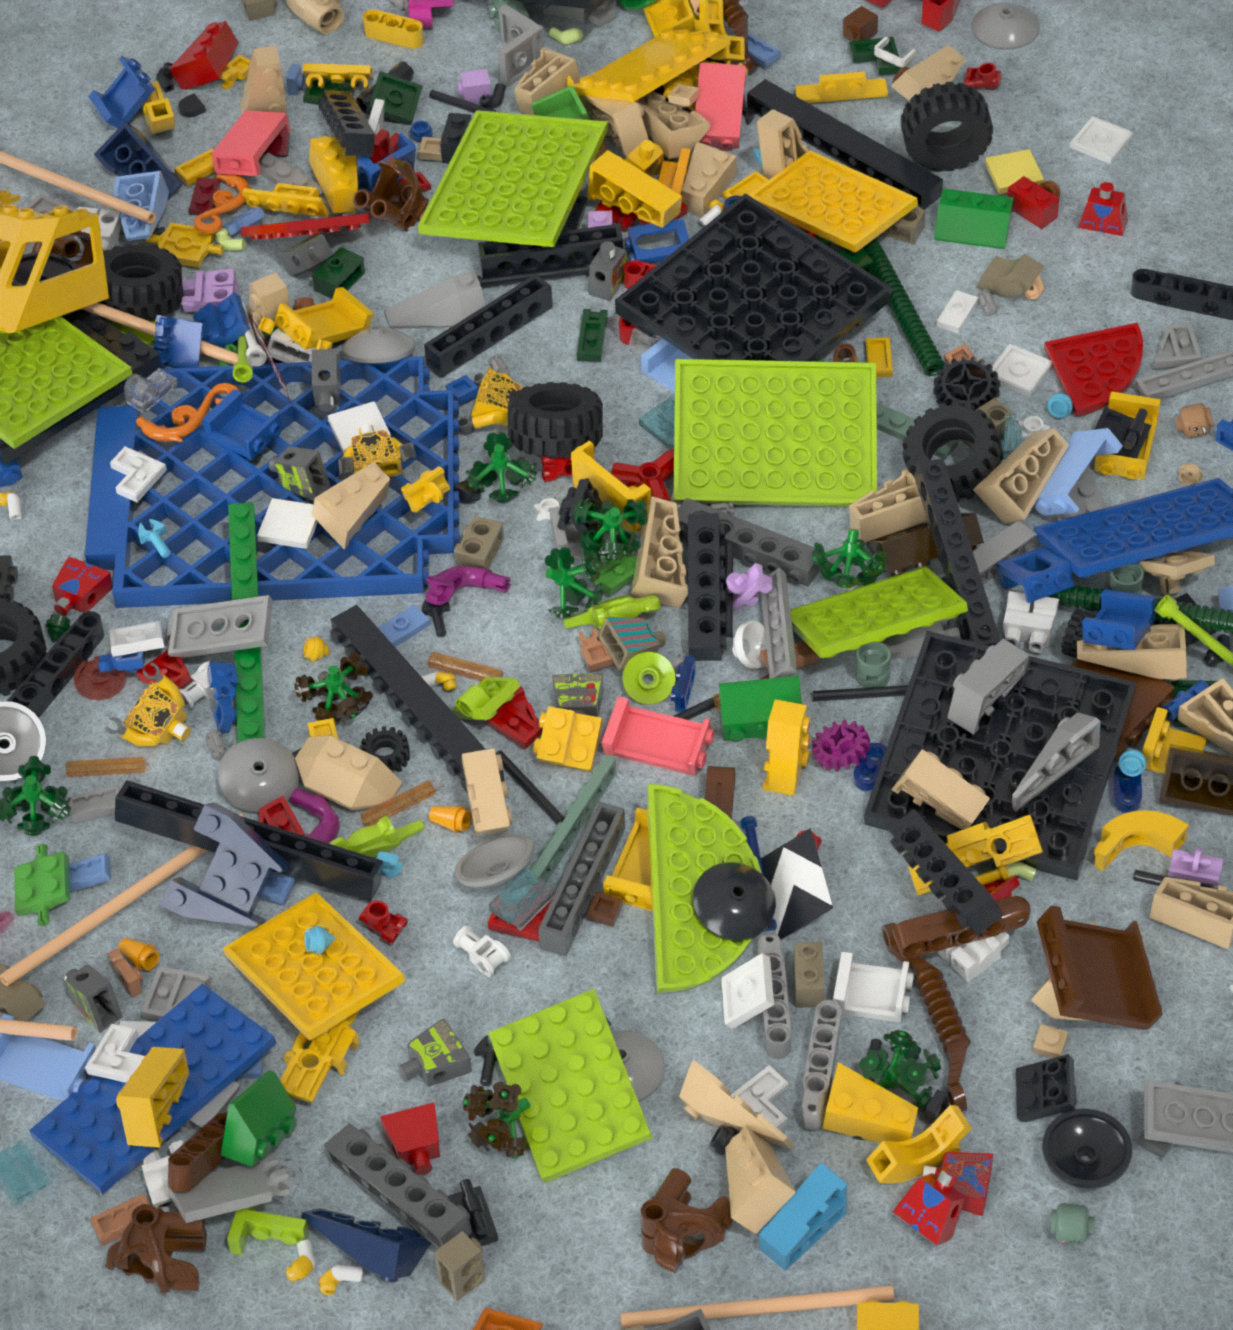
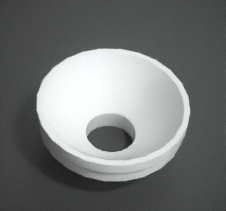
M748 621L741 624L733 638L732 651L734 656L747 668L758 669L765 667L759 658L760 651L767 649L764 626L757 621Z

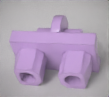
M755 563L745 573L733 572L726 578L728 586L726 590L729 593H733V609L738 610L743 605L754 606L759 599L758 591L767 594L772 590V577L763 574L762 565Z
M1196 848L1195 853L1173 849L1168 876L1176 879L1201 882L1202 885L1218 886L1223 859L1201 855V848Z

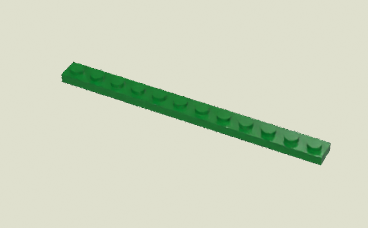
M254 502L228 504L232 600L259 597ZM249 619L245 620L239 628L245 627L249 623ZM261 647L234 650L238 679L236 687L238 743L251 738H265ZM260 765L254 767V769H262V768H263V767L260 766Z

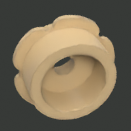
M1183 464L1179 468V481L1182 484H1197L1203 478V472L1195 464Z

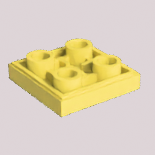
M1030 149L985 158L986 168L998 194L1008 193V187L1023 176L1036 182L1038 185L1044 182V178Z

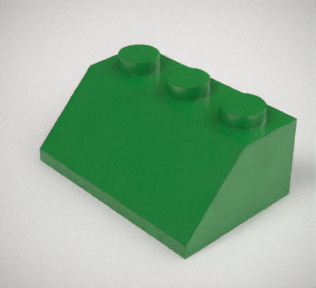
M943 188L938 207L934 240L1005 249L1012 219L1013 197Z
M799 676L719 683V713L723 741L731 740L738 742L747 738L766 739L768 720L774 700L802 704Z
M268 1070L229 1103L221 1156L253 1167L262 1158L264 1159L275 1146L278 1147L284 1138L294 1132L297 1124V1119L294 1118L296 1105L274 1071Z

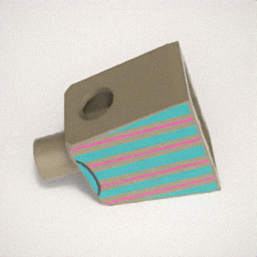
M606 617L598 634L599 639L619 671H624L629 660L637 654L643 652L657 653L659 647H663L666 642L664 633L662 631L653 632L647 621L643 618Z

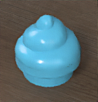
M1056 393L1048 401V410L1056 418L1067 417L1072 411V400L1064 393Z
M1126 750L1119 758V767L1127 776H1137L1146 768V758L1138 750Z
M313 926L312 929H306L304 937L306 950L308 952L313 951L314 954H322L326 948L330 947L331 942L335 941V937L321 926Z

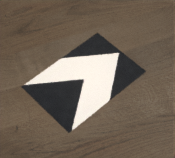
M811 828L758 860L761 873L768 880L775 894L776 909L772 920L780 940L833 909Z

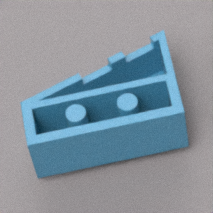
M820 1163L775 1217L760 1230L759 1249L786 1271L847 1214L848 1184L824 1164Z

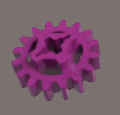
M843 720L841 725H837L834 721L831 728L824 726L823 733H816L817 740L811 742L813 746L811 750L818 765H824L826 770L831 769L833 766L836 772H839L843 766L849 770L852 763L859 765L858 759H866L865 751L871 750L868 732L865 731L863 725L858 726L856 721H853L850 725L847 724L846 720Z

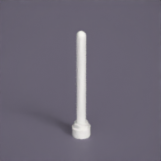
M242 302L250 327L244 333L248 344V349L246 350L247 360L252 366H261L267 359L266 352L262 346L257 344L245 304Z

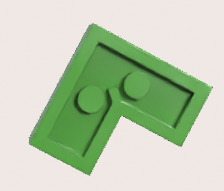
M572 85L531 103L534 115L589 120L587 111Z

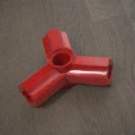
M674 449L667 450L655 461L645 462L640 466L615 462L611 474L625 486L639 487L645 484L651 489V497L671 501L664 482L674 474Z

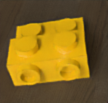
M659 0L643 9L654 37L661 34L660 32L666 28H673L674 30L688 29V31L694 32L695 21L700 20V15L695 14L690 0Z
M548 706L547 713L542 712L540 716L539 727L543 728L541 738H536L533 753L537 754V759L543 763L592 772L603 719Z

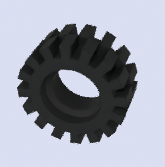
M1080 609L1074 610L1071 620L1069 619L1068 626L1065 628L1066 633L1063 636L1062 641L1064 642L1061 646L1063 654L1077 658V641L1083 640L1082 621L1085 617L1095 618L1096 614Z
M382 726V731H378L375 728L372 729L373 734L369 732L365 734L366 739L363 738L361 741L362 745H360L362 751L379 758L392 772L396 770L399 773L402 771L401 766L406 767L408 765L407 761L410 760L409 743L406 735H403L401 730L396 732L395 727H390V730L387 731L386 726ZM382 747H392L395 749L392 754L386 756L375 753L376 750Z

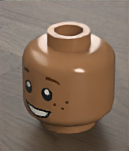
M1203 403L1184 406L1180 409V417H1175L1178 432L1184 431L1187 438L1207 435L1210 432V427H1214L1210 407L1206 408Z

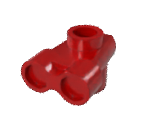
M984 63L979 67H968L964 84L967 85V88L971 86L975 89L985 88L987 90H994L996 87H1000L1002 73L1000 70H996V66L993 63Z
M540 457L544 483L555 481L556 477L572 475L571 457Z
M378 900L370 902L359 917V921L364 923L370 931H375L381 935L380 939L390 945L395 942L398 935L403 931L402 928L408 923L407 918L399 913H396V915L390 913L388 906Z

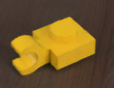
M240 54L231 60L220 77L225 80L221 87L229 90L237 79L244 81L248 77L251 60Z

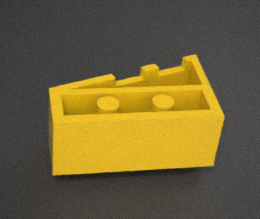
M774 700L768 720L766 749L769 750V762H765L764 771L768 772L763 783V790L795 795L803 766L808 767L810 760V751L807 750L811 735L807 733L809 732L811 717H807V705Z
M152 1047L146 1057L142 1059L135 1072L130 1076L128 1082L119 1091L116 1103L117 1107L120 1108L128 1145L160 1148L163 1141L162 1137H160L163 1125H169L172 1119L171 1115H168L172 1102L178 1103L189 1076L185 1049Z
M838 1062L822 1129L853 1137L860 1136L862 1139L882 1143L883 1141H905L912 1137L918 1107L871 1080L865 1079L862 1075Z

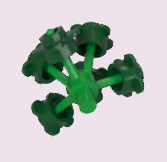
M587 498L585 501L581 499L574 508L575 524L579 525L580 522L589 524L593 520L602 526L598 532L589 530L588 532L582 531L580 533L582 540L579 542L581 548L589 551L594 550L598 556L604 555L605 560L611 562L619 561L621 557L638 550L641 544L636 540V533L628 530L623 531L621 522L625 519L629 524L640 523L641 526L646 525V504L642 500L636 502L633 499H629L624 507L623 514H621L620 510L617 507H612V503L609 501L603 502L602 507L596 511V506L591 503V499ZM604 532H610V543H605L602 536Z
M30 756L26 764L19 766L18 772L25 779L23 786H17L13 789L6 787L2 791L4 797L0 799V820L3 822L6 819L11 824L13 823L11 819L17 815L16 810L27 812L30 809V813L22 817V823L17 824V829L26 831L27 835H40L42 830L50 828V823L44 822V815L36 813L35 802L39 800L41 802V809L53 817L51 821L53 824L58 818L63 821L65 817L70 815L69 811L72 807L68 804L72 798L69 797L65 800V796L68 793L67 788L64 786L56 788L49 785L42 789L40 782L44 780L45 775L51 773V766L42 763L38 756Z

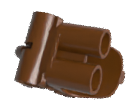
M390 156L387 161H378V165L381 166V173L373 191L358 190L353 196V203L356 207L371 212L375 218L391 223L407 232L409 227L415 226L417 219L425 211L429 200L424 197V190L420 189L418 185V177L411 166L412 164ZM399 176H401L403 179H405V180L408 181L409 183H407V182H402V181H397V179H398Z
M82 231L71 233L70 235L77 236L84 246L81 259L73 262L78 268L92 264L93 253L90 234ZM68 234L55 239L50 253L73 258L79 253L80 245ZM41 241L34 243L31 253L40 252Z
M677 1168L670 1170L655 1196L646 1201L641 1207L642 1248L648 1254L654 1255L655 1261L660 1267L673 1273L678 1271V1265H683L684 1259L693 1257L702 1250L724 1242L726 1230L729 1229L734 1221L731 1218L730 1200L726 1196L718 1198L710 1207L705 1209L688 1206L692 1199L687 1191L691 1184V1178L686 1172ZM700 1234H704L705 1238L700 1240L694 1239L687 1235L698 1236Z
M151 1204L137 1206L132 1212V1221L123 1231L121 1241L116 1242L108 1249L106 1268L110 1270L118 1268L126 1276L139 1274L145 1281L154 1283L161 1293L170 1292V1289L174 1291H199L200 1280L196 1267L189 1262L174 1259L171 1255L173 1251L205 1252L207 1239L206 1228H204L205 1218L185 1223L180 1212H164L162 1208H156Z

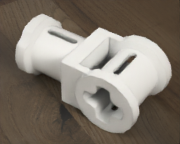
M211 661L203 663L197 672L190 676L191 683L184 689H179L185 702L184 707L188 710L192 709L194 703L202 697L209 700L214 696L216 688L209 686L207 670Z
M471 926L462 927L453 940L454 946L468 952L470 962L487 977H491L494 974V970L501 963H506L511 959L509 951L501 942L493 940L487 935L480 938L474 933Z

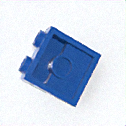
M235 292L222 300L217 306L209 302L193 315L195 322L203 323L202 341L223 349L226 345L235 342L250 329L241 297Z

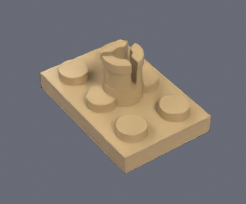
M1186 550L1168 553L1161 558L1142 560L1139 564L1143 568L1144 573L1151 572L1152 576H1159L1160 593L1167 594V590H1169V594H1175L1181 591L1179 579L1185 578V574L1204 572V568L1215 565V559L1213 554Z

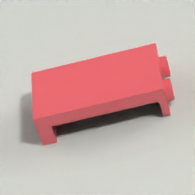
M700 63L698 79L700 96L696 100L695 112L704 117L711 125L699 143L724 150L739 148L746 66Z
M245 110L211 153L215 172L219 174L258 176L261 172L259 158L279 132H291L287 113Z
M618 696L602 740L604 754L696 776L699 768L703 769L707 758L705 750L707 745L712 744L715 730L712 729L710 719L705 718L702 724L632 707L629 704L628 698Z

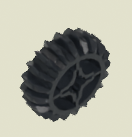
M963 355L961 361H957L953 357L951 360L952 365L944 363L943 370L938 369L937 377L934 379L935 387L933 388V394L936 396L937 405L946 403L949 406L952 405V402H961L962 406L970 404L975 406V409H978L990 400L1000 396L998 373L993 371L991 364L985 365L983 358L976 362L974 355L970 360H966ZM965 382H967V387H969V394H967Z

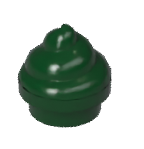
M51 614L50 619L46 620L45 627L52 642L58 641L63 633L71 627V620L69 618Z

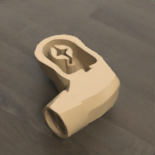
M285 0L298 17L305 20V23L324 35L335 31L343 24L345 13L338 4L342 0Z

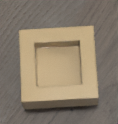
M678 84L669 93V103L678 104L681 107H690L700 96L699 88Z
M423 137L418 152L419 159L442 161L440 146L442 138Z
M1040 1024L1032 1052L1051 1058L1062 1056L1068 1032Z

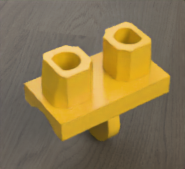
M439 466L432 471L426 470L415 483H407L401 487L404 499L408 501L411 511L415 513L432 501L439 503L443 500V494L450 490V486L444 477V470Z

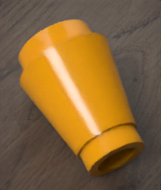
M432 806L429 812V820L457 833L467 831L471 824V812L466 810L464 806Z
M128 937L123 938L118 945L120 953L141 971H150L158 964L160 955L154 945Z

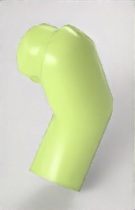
M553 27L549 31V37L563 45H569L581 41L583 32L578 28L561 31Z
M221 228L219 232L215 233V241L218 245L224 246V251L246 249L245 239H232L228 235L227 229Z
M1020 861L1008 865L1010 876L1017 875L1028 881H1032L1036 872L1035 868Z

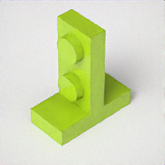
M258 1205L236 1210L227 1238L230 1253L242 1255L248 1235H252L259 1240L273 1238L279 1239L288 1245H295L300 1241L307 1240L309 1231L306 1219L257 1212Z

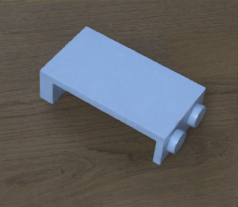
M661 339L641 355V371L675 392V359L692 358L664 339Z
M1108 428L1073 433L1067 442L1069 444L1067 450L1034 503L1035 509L1043 515H1056L1078 512V506L1068 496L1072 487L1094 456L1118 453L1123 446Z
M3 1014L1 1019L15 1020L13 1016ZM0 1033V1080L64 1101L72 1093L78 1092L80 1087L86 1082L89 1074L85 1067L96 1050L95 1044L89 1042L83 1052L41 1037Z

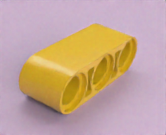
M374 9L366 11L362 16L364 33L368 38L410 49H417L424 45L423 25L418 20Z

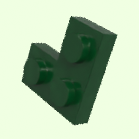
M888 37L889 43L882 50L899 57L894 37ZM883 38L849 42V51L853 63L875 61L879 75L895 74L900 69L899 66L874 55L875 46Z

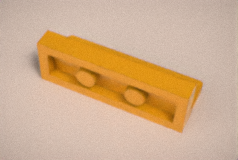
M681 148L678 162L664 161L658 179L660 183L676 191L681 196L691 161V149Z

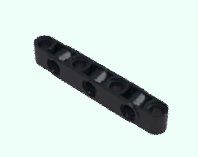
M1137 269L1133 273L1131 294L1136 299L1233 320V286L1150 269Z
M87 611L81 614L7 701L27 707L39 718L103 640L105 633L100 615L94 611ZM8 741L0 742L2 749H7L10 746Z

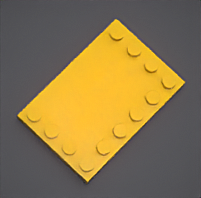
M666 28L658 36L597 72L580 78V82L574 84L573 87L577 95L635 102L730 45L729 35H720L718 32L703 33V31L691 32L688 29L674 30L673 28Z
M811 150L749 194V196L792 224L855 253L918 206L916 197Z
M317 892L223 947L225 956L309 1040L322 1034L405 982L403 973ZM313 926H321L335 937V941L331 942L330 947L326 948L322 954H314L313 951L308 952L304 941L306 929H312Z

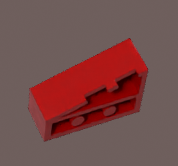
M226 21L220 23L212 22L207 25L205 30L169 68L182 90L220 79L239 43Z

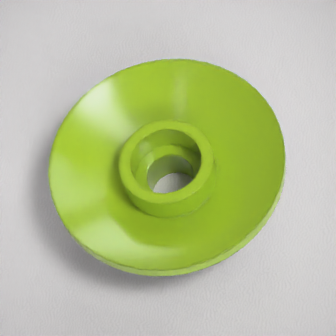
M643 652L631 658L626 664L622 676L623 686L626 693L634 701L646 705L657 704L665 700L673 691L675 671L672 664L664 656L655 652ZM646 674L652 675L653 682L651 684L644 682L643 677Z

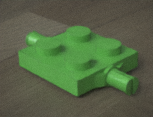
M46 844L36 846V859L34 861L14 867L15 912L19 916L38 913V924L40 926H46L45 923L49 925L50 909L70 901L69 856L64 851L47 856L48 846Z

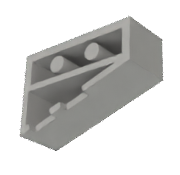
M1002 639L995 646L991 645L980 660L976 659L965 674L961 673L953 683L955 690L947 718L974 735L979 729L978 724L984 714L990 716L994 711L991 705L999 696L1005 698L1025 674L1030 655L1005 639Z

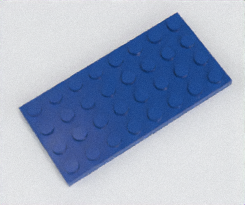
M1220 478L1036 526L1034 527V531L1037 533L1035 538L1048 550L1069 561L1071 570L1079 578L1091 577L1098 572L1113 571L1120 566L1134 565L1142 560L1161 558L1165 554L1175 551L1182 552L1197 545H1208L1212 541L1233 538V489Z
M203 983L138 1037L129 1053L146 1056L152 1047L185 1049L189 1076L178 1103L172 1102L168 1112L172 1119L169 1125H163L160 1132V1137L163 1139L162 1143L277 1044L275 1037ZM92 1076L80 1087L78 1092L72 1093L29 1131L36 1141L103 1195L157 1147L127 1144L120 1108L117 1107L116 1103L117 1095L126 1083Z

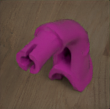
M454 566L435 576H428L426 578L430 586L426 594V601L435 605L444 604L451 599L455 591L465 586H476L483 589L492 588L502 593H507L511 586L509 583L511 579L507 576L495 574L490 569Z
M295 788L290 796L291 804L308 810L311 815L321 819L315 829L310 834L306 833L304 836L325 843H330L336 839L340 830L339 817L326 799L319 794L312 795L300 788Z

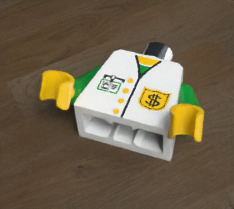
M263 316L258 326V329L262 330L265 340L269 342L267 349L271 357L285 363L312 362V349H331L333 344L318 339L315 348L305 350L278 326H275V321Z

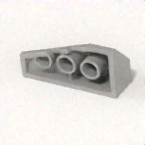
M475 271L452 276L384 310L390 328L393 329L420 328L421 326L443 328L444 326H454L485 306L481 285Z
M1076 713L1071 718L1067 717L1059 723L1057 729L1013 793L1012 808L1015 811L1099 748L1100 720L1098 718Z

